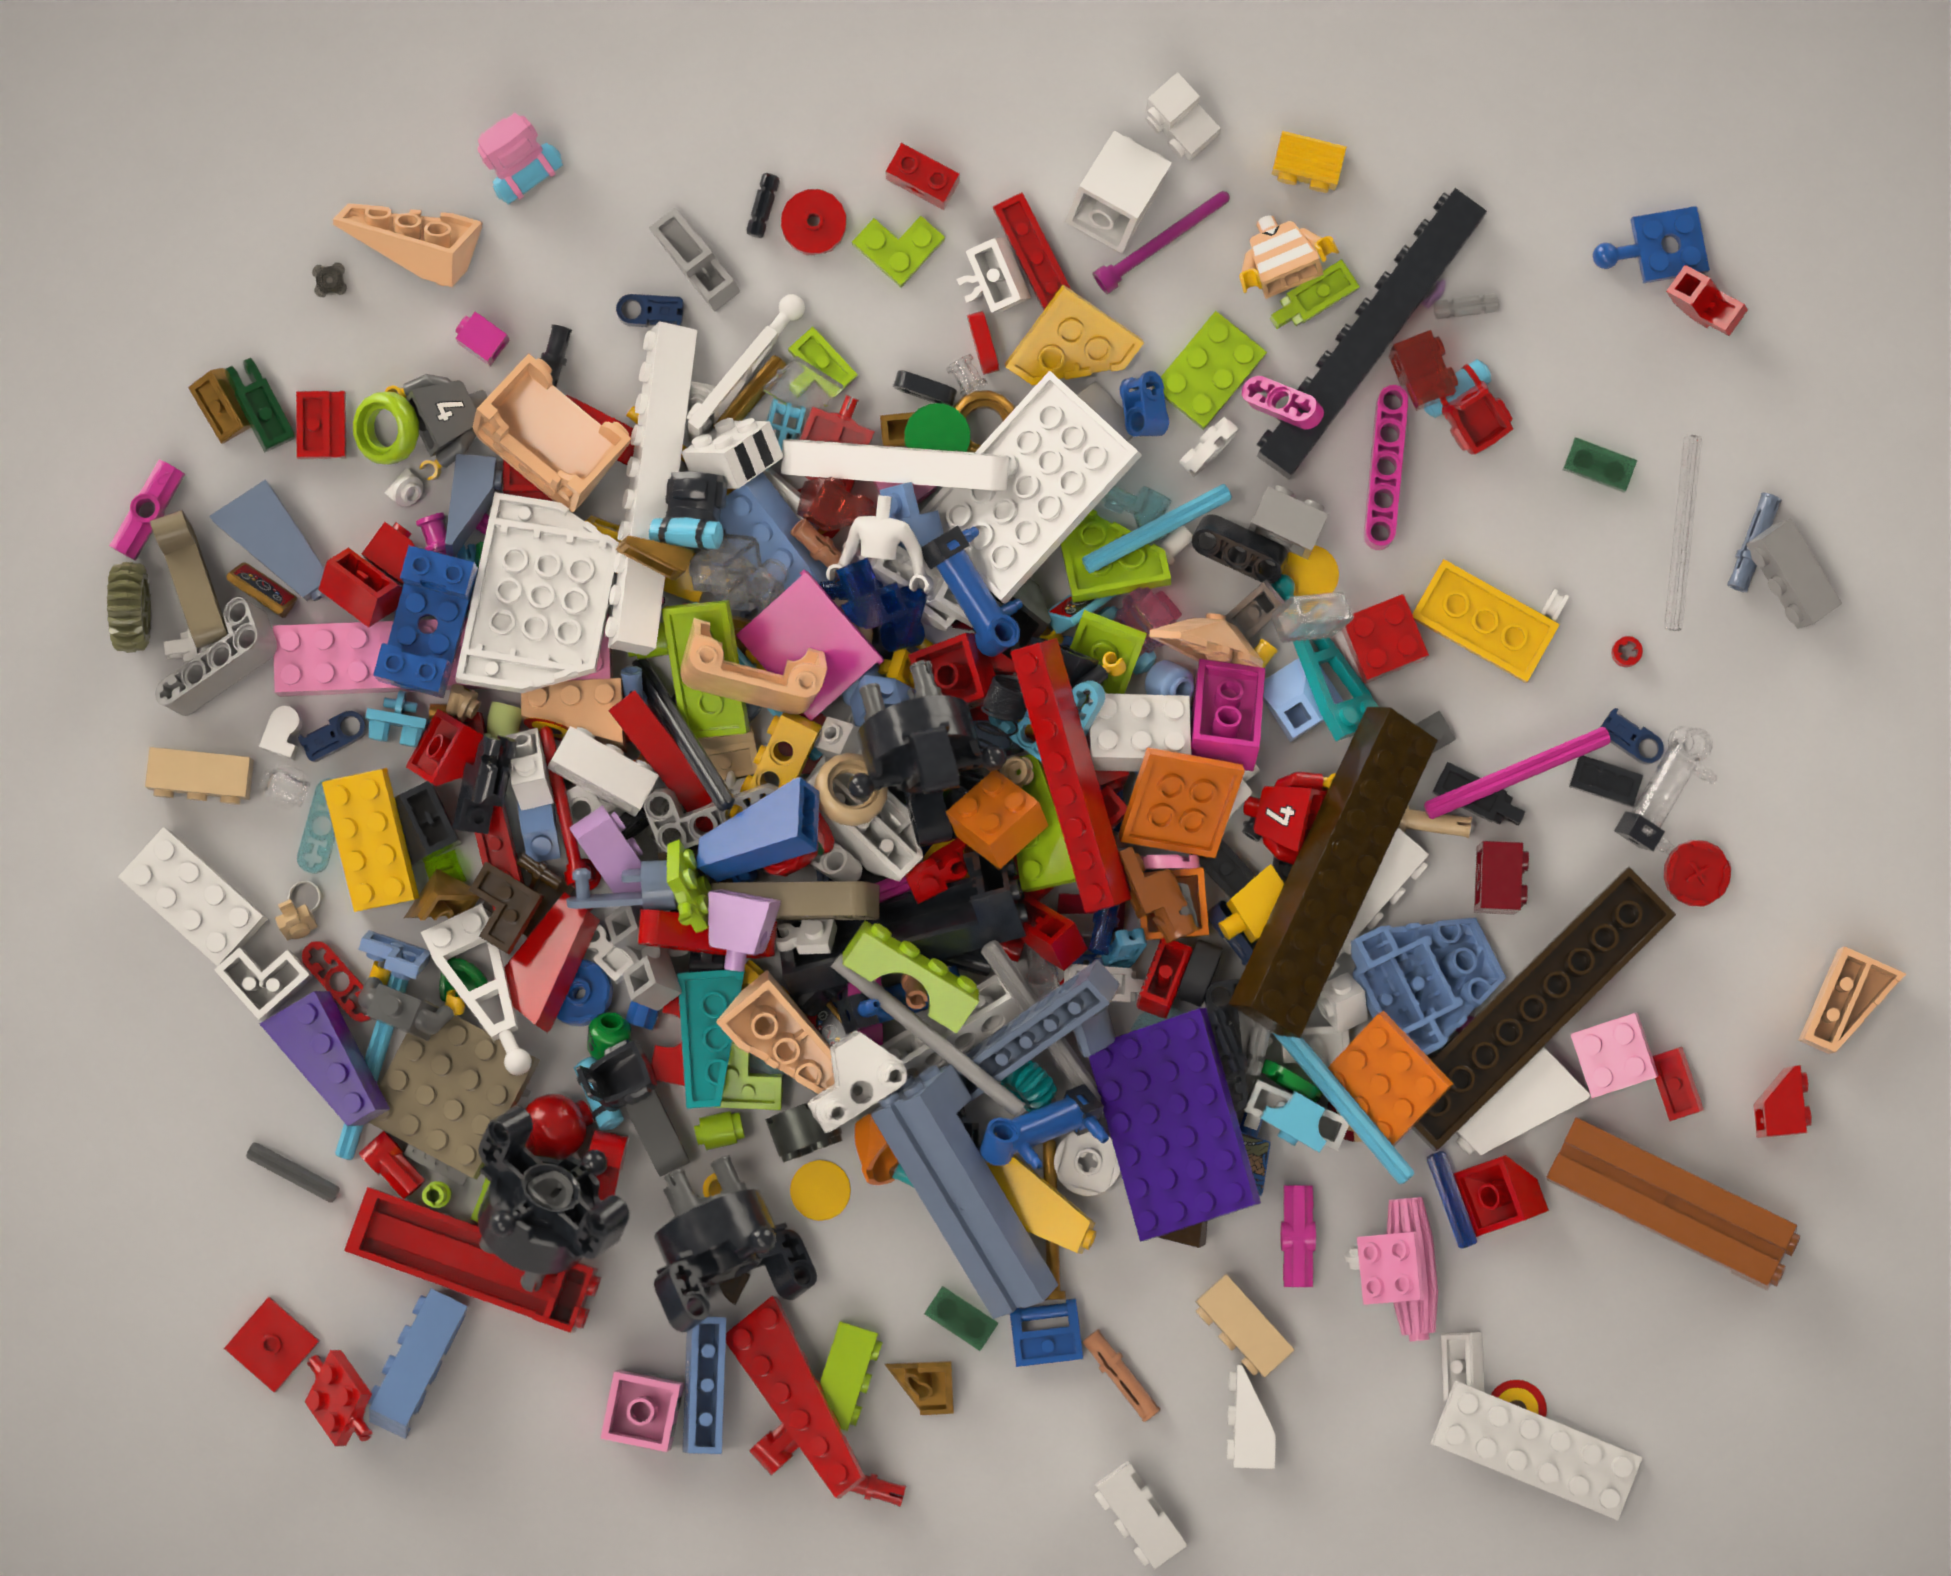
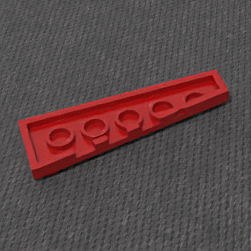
M771 1296L726 1332V1344L833 1496L840 1499L865 1479L864 1473L845 1435L840 1430V1424L834 1412L829 1408L823 1395L824 1391L810 1369L808 1358L805 1352L801 1350L794 1336L795 1332L779 1299L776 1296Z

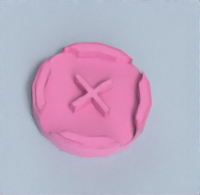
M1179 855L1141 856L1145 869L1199 868L1198 855H1189V857Z

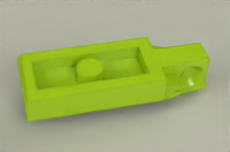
M1342 259L1323 270L1324 275L1302 283L1286 293V297L1279 301L1283 308L1271 314L1269 318L1276 330L1291 320L1295 326L1302 322L1304 324L1360 288Z

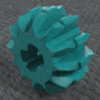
M1029 1060L1000 1081L1006 1089L1025 1103L1024 1108L1028 1112L1049 1105L1057 1091L1053 1079L1048 1076L1046 1070L1042 1069L1037 1062Z

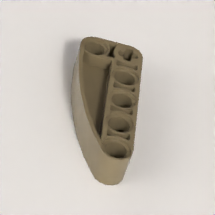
M869 882L711 883L712 891L723 889L781 900L776 920L879 919L880 885Z

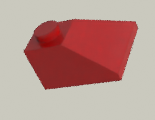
M437 709L418 746L409 759L406 768L435 786L462 778L465 762L475 763L477 748L483 738V733Z
M1507 1155L1453 1173L1476 1237L1549 1211L1538 1179Z

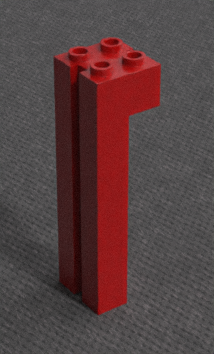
M371 1187L366 1189L344 1249L348 1253L533 1318L532 1320L569 1333H576L577 1328H584L590 1309L584 1307L588 1295L595 1297L601 1282V1277L596 1276L598 1268L579 1262L566 1271L546 1274L541 1289L535 1292L533 1288V1291L529 1292L522 1287L520 1282L525 1271L511 1266L494 1253H487L481 1249L479 1242L482 1235L479 1226Z

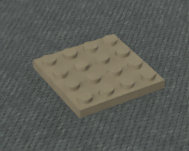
M424 1000V1002H426V1003H428V1004H430V1005H432V1006H434V1007H436V1008H440V1007L436 1006L435 1004H433V1003H431V1002H429V1001H427V1000ZM454 1015L438 1033L431 1035L429 1041L409 1033L405 1035L379 1084V1088L390 1110L369 1121V1123L477 1180L481 1174V1168L485 1166L479 1156L478 1149L487 1125L510 1108L517 1106L540 1059L530 1055L531 1067L525 1074L513 1075L509 1073L504 1064L507 1053L501 1040L493 1041L486 1031Z

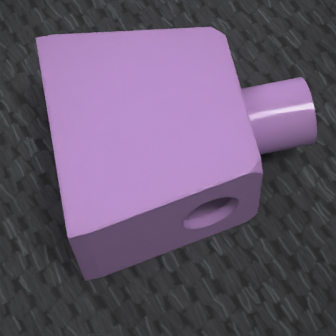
M723 889L709 891V944L711 947L727 950L725 969L744 971L747 954L756 955L765 952L781 900Z

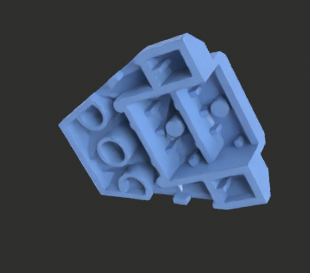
M1476 918L1437 921L1434 924L1423 925L1410 923L1400 927H1391V925L1380 926L1351 941V957L1356 965L1352 976L1365 990L1366 1006L1372 1018L1378 1013L1385 1011L1426 1055L1443 1047L1448 1041L1447 1038L1468 1020L1467 1017L1470 1013L1480 1006L1506 978Z

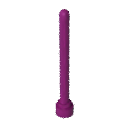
M1225 191L1219 192L1116 265L1110 264L1107 267L1103 265L1092 273L1096 283L1108 295L1118 288V283L1122 281L1121 277L1228 203L1230 199L1229 194Z

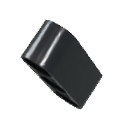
M1214 514L1206 515L1201 519L1191 541L1193 548L1199 554L1259 582L1267 580L1269 584L1279 580L1289 557L1287 550L1281 544ZM1204 532L1211 533L1215 538L1208 537ZM1235 546L1243 548L1246 552L1237 550ZM1265 560L1272 561L1276 566L1269 565Z

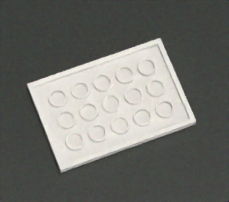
M1049 371L975 452L1009 456L1007 490L943 487L920 514L938 510L944 533L957 525L961 531L971 527L978 528L979 535L969 543L970 546L965 551L988 589L1000 601L1006 604L1136 463L1142 454Z

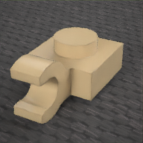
M291 899L278 904L283 914L275 917V920L287 941L303 938L311 930L318 927L313 914L306 904L296 908Z

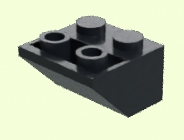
M426 781L395 797L412 868L462 844L433 784Z

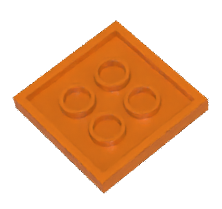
M1147 747L1118 834L1120 842L1215 858L1245 772L1243 765Z
M1385 1011L1378 1013L1327 1067L1393 1146L1407 1134L1453 1085L1449 1078Z

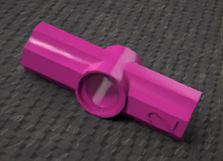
M159 459L139 495L135 496L131 501L130 511L109 546L136 561L153 532L150 521L165 515V509L183 480L185 473ZM147 502L154 503V514L148 518H142L139 512L141 506Z
M1283 1185V1221H1281L1280 1244L1281 1251H1283V1287H1313V1252L1316 1249V1224L1313 1221V1185Z

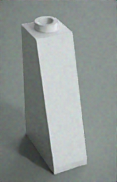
M1542 1047L1456 1132L1459 1137L1456 1143L1469 1156L1473 1152L1480 1156L1587 1100L1591 1094L1545 1047Z

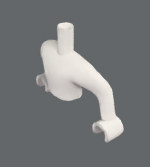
M878 495L876 516H859L854 520L838 564L829 566L826 571V577L832 581L835 578L836 569L839 568L842 572L841 581L846 582L851 576L849 566L860 545V541L861 556L890 560L896 559L898 544L902 542L909 553L914 574L909 581V588L912 591H916L919 579H922L925 583V593L930 592L934 586L932 577L926 574L921 546L909 524L889 518L890 496Z

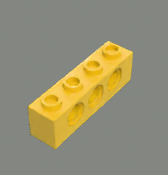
M784 712L780 717L775 715L767 730V733L772 735L767 747L764 745L760 746L753 761L758 767L753 776L747 775L740 793L762 784H767L764 778V773L767 771L778 775L780 782L777 786L779 788L791 780L800 777L822 726L801 715ZM778 743H789L793 748V755H782L778 750ZM734 804L729 813L730 818L742 812L743 808Z

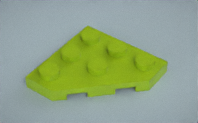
M1092 509L1060 544L1072 602H1081L1171 585V575L1165 550L1154 543L1152 546L1146 544L1099 570L1089 573L1082 562L1084 556L1132 532L1115 521L1111 523L1098 516V512Z

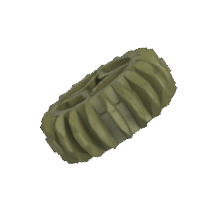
M133 562L114 564L109 571L107 585V621L109 624L110 640L115 650L125 651L126 653L144 651L149 644L151 629V594L148 574L141 563L135 564Z

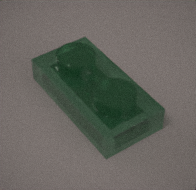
M1575 437L1562 470L1625 493L1637 460Z
M944 1286L941 1287L924 1313L979 1351H981L999 1324Z

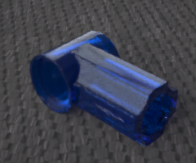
M909 585L900 588L892 619L890 622L882 624L880 629V638L887 651L895 652L919 646L923 643L925 632L921 619L928 595L922 588H917L916 591H912Z

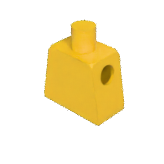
M1272 864L1261 871L1226 903L1232 915L1219 922L1218 925L1228 940L1244 932L1251 943L1258 941L1284 886Z

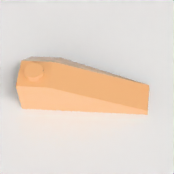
M350 203L333 219V225L420 278L453 287L467 272L482 229L481 221L453 213L441 212L440 218L421 216V210L410 209V213L396 214L391 213L388 207Z
M1207 613L1206 618H1190L1150 630L1149 637L1199 662V659L1261 668L1263 665V660L1239 628L1226 621V616L1221 614Z
M768 970L743 989L716 1021L738 1048L762 1059L774 1069L777 1068L793 1077L798 1083L817 1094L835 1084L830 1045Z

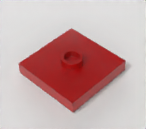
M268 1297L224 1349L275 1393L320 1340L272 1298Z

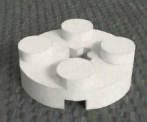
M1223 417L1215 426H1211L1199 439L1201 442L1194 449L1189 450L1179 463L1192 477H1195L1206 467L1205 462L1208 463L1212 458L1214 459L1237 434L1236 432L1239 431V428Z
M1075 1132L1070 1133L1060 1142L1055 1152L1054 1168L1058 1180L1067 1190L1077 1195L1093 1196L1105 1192L1115 1183L1120 1173L1112 1143L1113 1140L1109 1137L1107 1142L1100 1143L1090 1132L1077 1136ZM1086 1153H1092V1159L1097 1161L1096 1168L1091 1167L1089 1172L1082 1171L1083 1166L1078 1163V1158L1085 1157Z

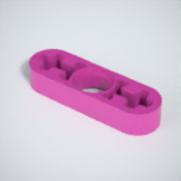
M1254 376L1242 388V397L1253 409L1302 429L1314 428L1323 418V407L1313 396L1266 377ZM1265 391L1267 393V397L1265 398L1263 395L1258 394L1257 392ZM1289 396L1288 403L1284 407L1276 409L1277 402L1281 398ZM1300 407L1302 410H1305L1309 413L1301 414L1298 411V408Z

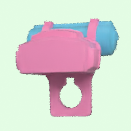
M516 113L502 119L481 134L478 139L479 146L477 149L483 163L490 170L495 169L497 177L492 182L496 196L508 205L517 198L521 200L526 192L547 177H553L556 174L554 171L563 166L560 152L548 143L543 145L537 143L536 138L538 134L527 118Z

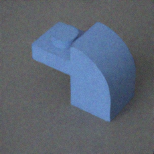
M912 482L880 490L881 496L891 497L889 518L909 524L921 547L944 534L938 510L924 514L919 513ZM900 542V543L898 544V546L902 547L903 549H905V550L907 551V549H906V547L904 546V544H903L902 542Z
M518 803L520 827L526 854L537 862L561 858L554 803L527 810H521Z

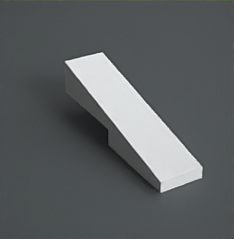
M898 546L896 559L894 560L871 559L865 571L866 574L972 627L939 570L936 568L930 570L926 562H924L926 574L932 577L934 586L930 592L925 593V583L922 579H919L917 590L912 591L909 588V581L914 574L908 551ZM995 600L999 607L1003 605L999 601Z

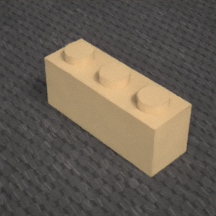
M149 747L145 787L149 790H154L153 796L173 798L175 792L187 794L188 800L207 801V796L220 797V803L240 805L241 799L250 800L254 760L245 756Z
M1224 1274L1195 1301L1199 1305L1195 1312L1208 1326L1213 1322L1222 1331L1218 1336L1220 1340L1231 1351L1237 1348L1245 1356L1241 1363L1253 1376L1260 1373L1263 1377H1266L1295 1350L1227 1274Z

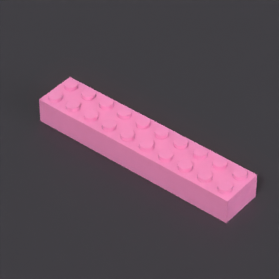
M607 613L606 623L610 617L609 613ZM468 618L465 619L446 690H451L453 684H460L456 683L455 678ZM437 619L420 620L419 629L425 634L433 633L438 626ZM378 621L369 628L362 622L273 626V633L277 641V649L274 654L275 693L280 697L386 693L399 692V690L412 692L409 689L379 682L373 676L381 644L388 643L393 621ZM605 628L596 672L571 680L613 678L612 649L608 648L609 637L605 636ZM461 684L464 688L468 689H488L485 687Z

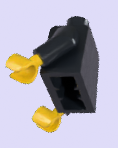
M1048 626L1040 638L1031 637L1029 643L1030 646L1054 638L1058 639L1072 689L1086 681H1095L1101 684L1108 678V673L1111 676H1120L1126 670L1123 658L1117 661L1114 652L1105 653L1102 659L1103 665H1098L1099 660L1062 645V634H1056L1054 629L1052 632ZM1085 691L1083 694L1087 696L1091 691Z

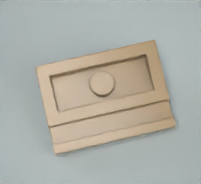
M750 726V731L747 734L697 738L723 780L726 781L729 771L734 772L735 779L747 777L748 774L754 775L758 765L753 763L757 749L752 726Z

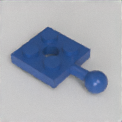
M1697 206L1632 217L1630 221L1635 244L1616 248L1611 243H1601L1595 247L1592 254L1594 263L1602 269L1612 268L1618 260L1638 257L1643 284L1674 279L1685 265L1702 274L1710 270ZM1664 237H1673L1678 242L1677 252L1668 253L1662 248L1661 242Z

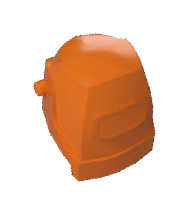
M871 1113L855 1123V1145L866 1182L872 1185H884L895 1180L892 1176L899 1162L871 1117Z

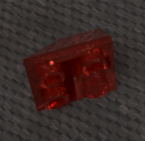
M829 477L828 479L818 478L817 480L804 482L797 515L803 519L806 518L808 522L823 531H832L852 526L854 520L859 516H876L877 509L873 507L874 502L861 494L854 496L845 490L847 486L834 477Z

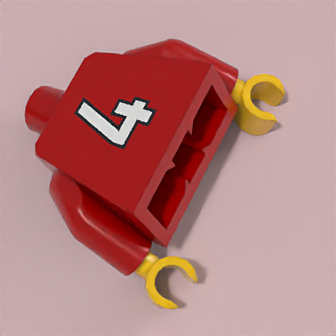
M1297 771L1277 779L1274 786H1264L1260 798L1249 796L1243 806L1244 815L1256 818L1253 828L1254 832L1263 836V844L1276 859L1294 864L1326 796L1327 791L1321 789L1326 787L1329 790L1330 781L1335 777L1336 773L1331 774L1329 777H1323L1321 773Z

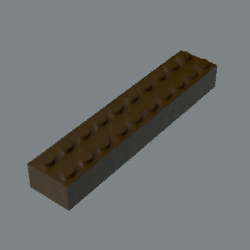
M1391 707L1366 708L1229 1001L1230 1006L1278 1036L1301 1038L1438 742L1432 735Z
M1630 867L1624 869L1431 1059L1453 1085L1411 1129L1433 1151H1438L1677 914Z

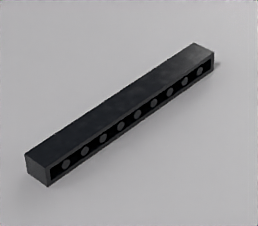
M1454 188L1450 195L1445 192L1441 195L1433 207L1437 213L1430 222L1424 219L1413 233L1417 237L1416 241L1411 247L1403 246L1394 259L1398 263L1391 274L1385 271L1374 287L1378 289V292L1373 299L1370 300L1366 297L1355 311V314L1359 316L1352 327L1346 323L1335 338L1339 342L1332 353L1326 350L1315 365L1320 370L1314 378L1311 379L1307 376L1298 387V391L1313 396L1323 407L1324 415L1321 422L1314 428L1302 429L1277 419L1280 423L1273 432L1267 429L1256 444L1261 448L1257 457L1288 480L1485 217L1487 210L1457 188ZM1300 407L1298 408V411L1301 414L1309 413L1305 410H1302Z

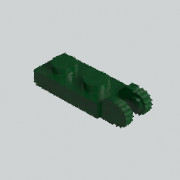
M250 357L244 360L243 364L252 384L244 386L233 366L226 368L225 374L231 388L235 391L234 395L265 453L294 440L295 433L268 381L262 377L254 360Z

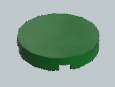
M930 403L919 408L909 418L904 430V445L906 448L967 452L970 445V427L966 418L956 408L944 403Z
M1268 1059L1264 1060L1261 1073L1266 1074L1267 1078L1290 1092L1296 1091L1315 1103L1319 1102L1323 1095L1320 1089Z

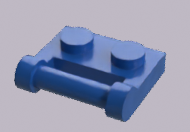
M1076 1298L1066 1299V1303L1024 1309L1018 1307L1014 1312L1010 1313L1016 1367L1083 1359ZM1068 1316V1327L1022 1332L1021 1322Z

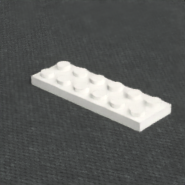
M1458 1381L1454 1382L1430 1443L1615 1520H1619L1643 1458Z

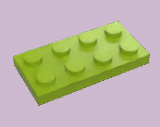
M729 600L665 606L661 610L677 707L696 738L747 734L750 731L745 702L689 688L684 684L680 675L681 664L694 618L710 622L712 637L718 642H722L723 660L739 664Z

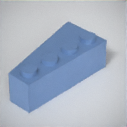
M763 472L726 496V506L721 509L719 519L723 529H726L723 538L739 552L741 551L782 586L784 590L801 577L800 572L804 569L810 573L824 591L839 579L835 576L834 580H828L826 577L828 568L821 561H815L810 556V551L790 534L792 528L800 520Z

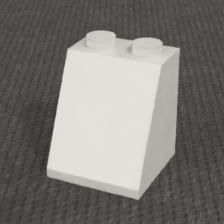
M1114 131L1080 184L1065 222L1114 250L1123 253L1163 184L1172 162L1164 159L1160 154L1137 144L1130 137L1123 136Z

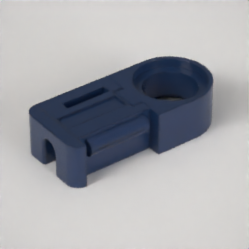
M627 294L621 297L616 305L619 320L627 326L648 327V323L656 325L659 322L676 324L678 326L683 324L684 303L680 297ZM630 301L637 302L641 306L640 315L634 319H628L622 314L624 304Z
M1618 708L1610 711L1600 726L1607 729L1611 738L1610 743L1641 764H1653L1662 757L1664 744L1660 737L1644 726L1640 730L1637 725L1624 716L1618 715ZM1648 739L1656 744L1657 753L1653 758H1645L1640 754L1639 744L1641 741Z
M345 711L329 719L330 725L326 724L307 734V737L304 738L300 734L298 740L304 748L308 759L315 763L360 740L365 735L367 728L364 718L355 711ZM348 717L357 718L360 722V729L353 736H347L341 730L342 722Z
M1221 900L1207 911L1208 919L1222 939H1226L1242 960L1241 964L1246 966L1258 941L1251 943L1244 932L1230 940L1224 936L1218 923L1231 916L1232 913L1226 904L1227 902Z

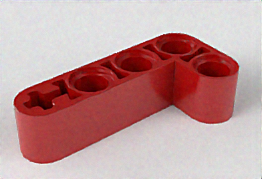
M640 910L638 945L726 956L727 950L711 947L709 944V916L708 929L696 933L691 924L683 925L678 920L679 913ZM776 921L765 952L756 955L747 954L746 958L760 959L775 956Z

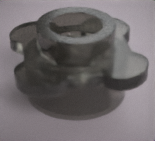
M334 263L328 267L317 265L313 268L312 275L316 278L314 292L318 297L323 298L326 295L335 294L343 295L347 291V285L344 283L343 278L345 268L341 263ZM328 277L333 279L331 283L326 281Z

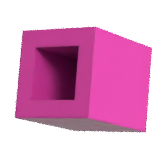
M474 312L470 318L465 316L455 330L458 333L455 338L458 344L490 367L510 341L505 332L477 312Z

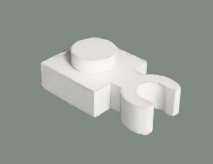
M802 920L800 927H794L791 924H781L778 926L781 937L784 938H776V947L778 951L782 952L790 951L796 947L799 954L831 953L837 932L835 920Z
M598 924L596 931L600 934V938L596 942H590L588 950L599 952L592 958L593 961L617 985L624 979L622 973L633 966L634 962L624 950L613 946L612 941H608L605 929Z

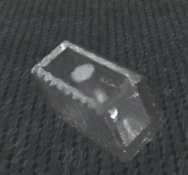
M1343 592L1292 596L1285 603H1282V606L1275 609V612L1271 613L1278 637L1283 643L1286 641L1295 642L1298 640L1300 642L1307 639L1316 640L1319 638L1321 640L1322 638H1332L1354 618Z

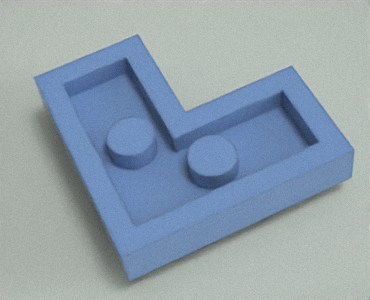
M370 930L362 937L358 949L366 952V956L372 960L385 961L384 969L390 970L391 975L402 980L416 979L428 965L431 957L429 950Z

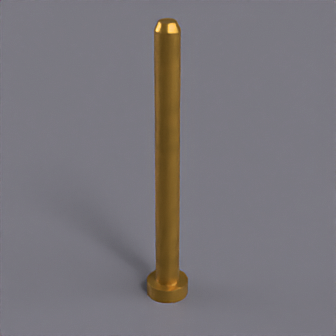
M1051 1139L1042 1143L1043 1177L1045 1181L1057 1190V1174L1054 1168L1056 1141ZM1045 1239L1046 1264L1058 1283V1286L1045 1300H1065L1066 1291H1060L1059 1245Z

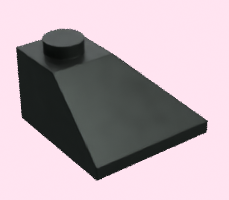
M1031 578L1009 600L1020 599L1023 603L1022 608L1010 616L1019 626V640L1014 646L1002 652L1012 661L1010 651L1029 646L1031 637L1040 638L1051 622L1040 586ZM991 592V594H992V596L994 597V599L997 600V601H999L1000 603H1002V604L1004 605V603H1003L1002 601H1000V600Z

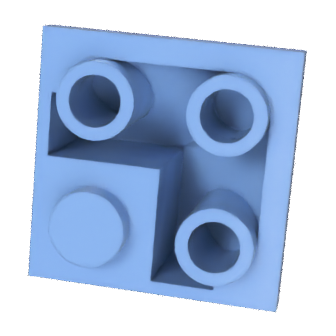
M1299 658L1265 679L1263 701L1290 742L1324 721ZM1319 665L1334 704L1343 702V699L1325 671Z

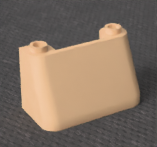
M528 353L476 409L473 431L486 446L554 502L562 503L573 513L585 501L628 447L631 437H629L628 431L618 422L610 423L605 421L600 425L552 385L553 379L550 374L552 369L544 360L540 358L535 359Z
M694 618L681 664L680 675L684 684L694 690L798 715L804 713L810 707L823 685L827 666L825 653L808 648L805 656L799 660L792 661L787 659L783 675L723 660L722 642H718L712 637L710 622Z

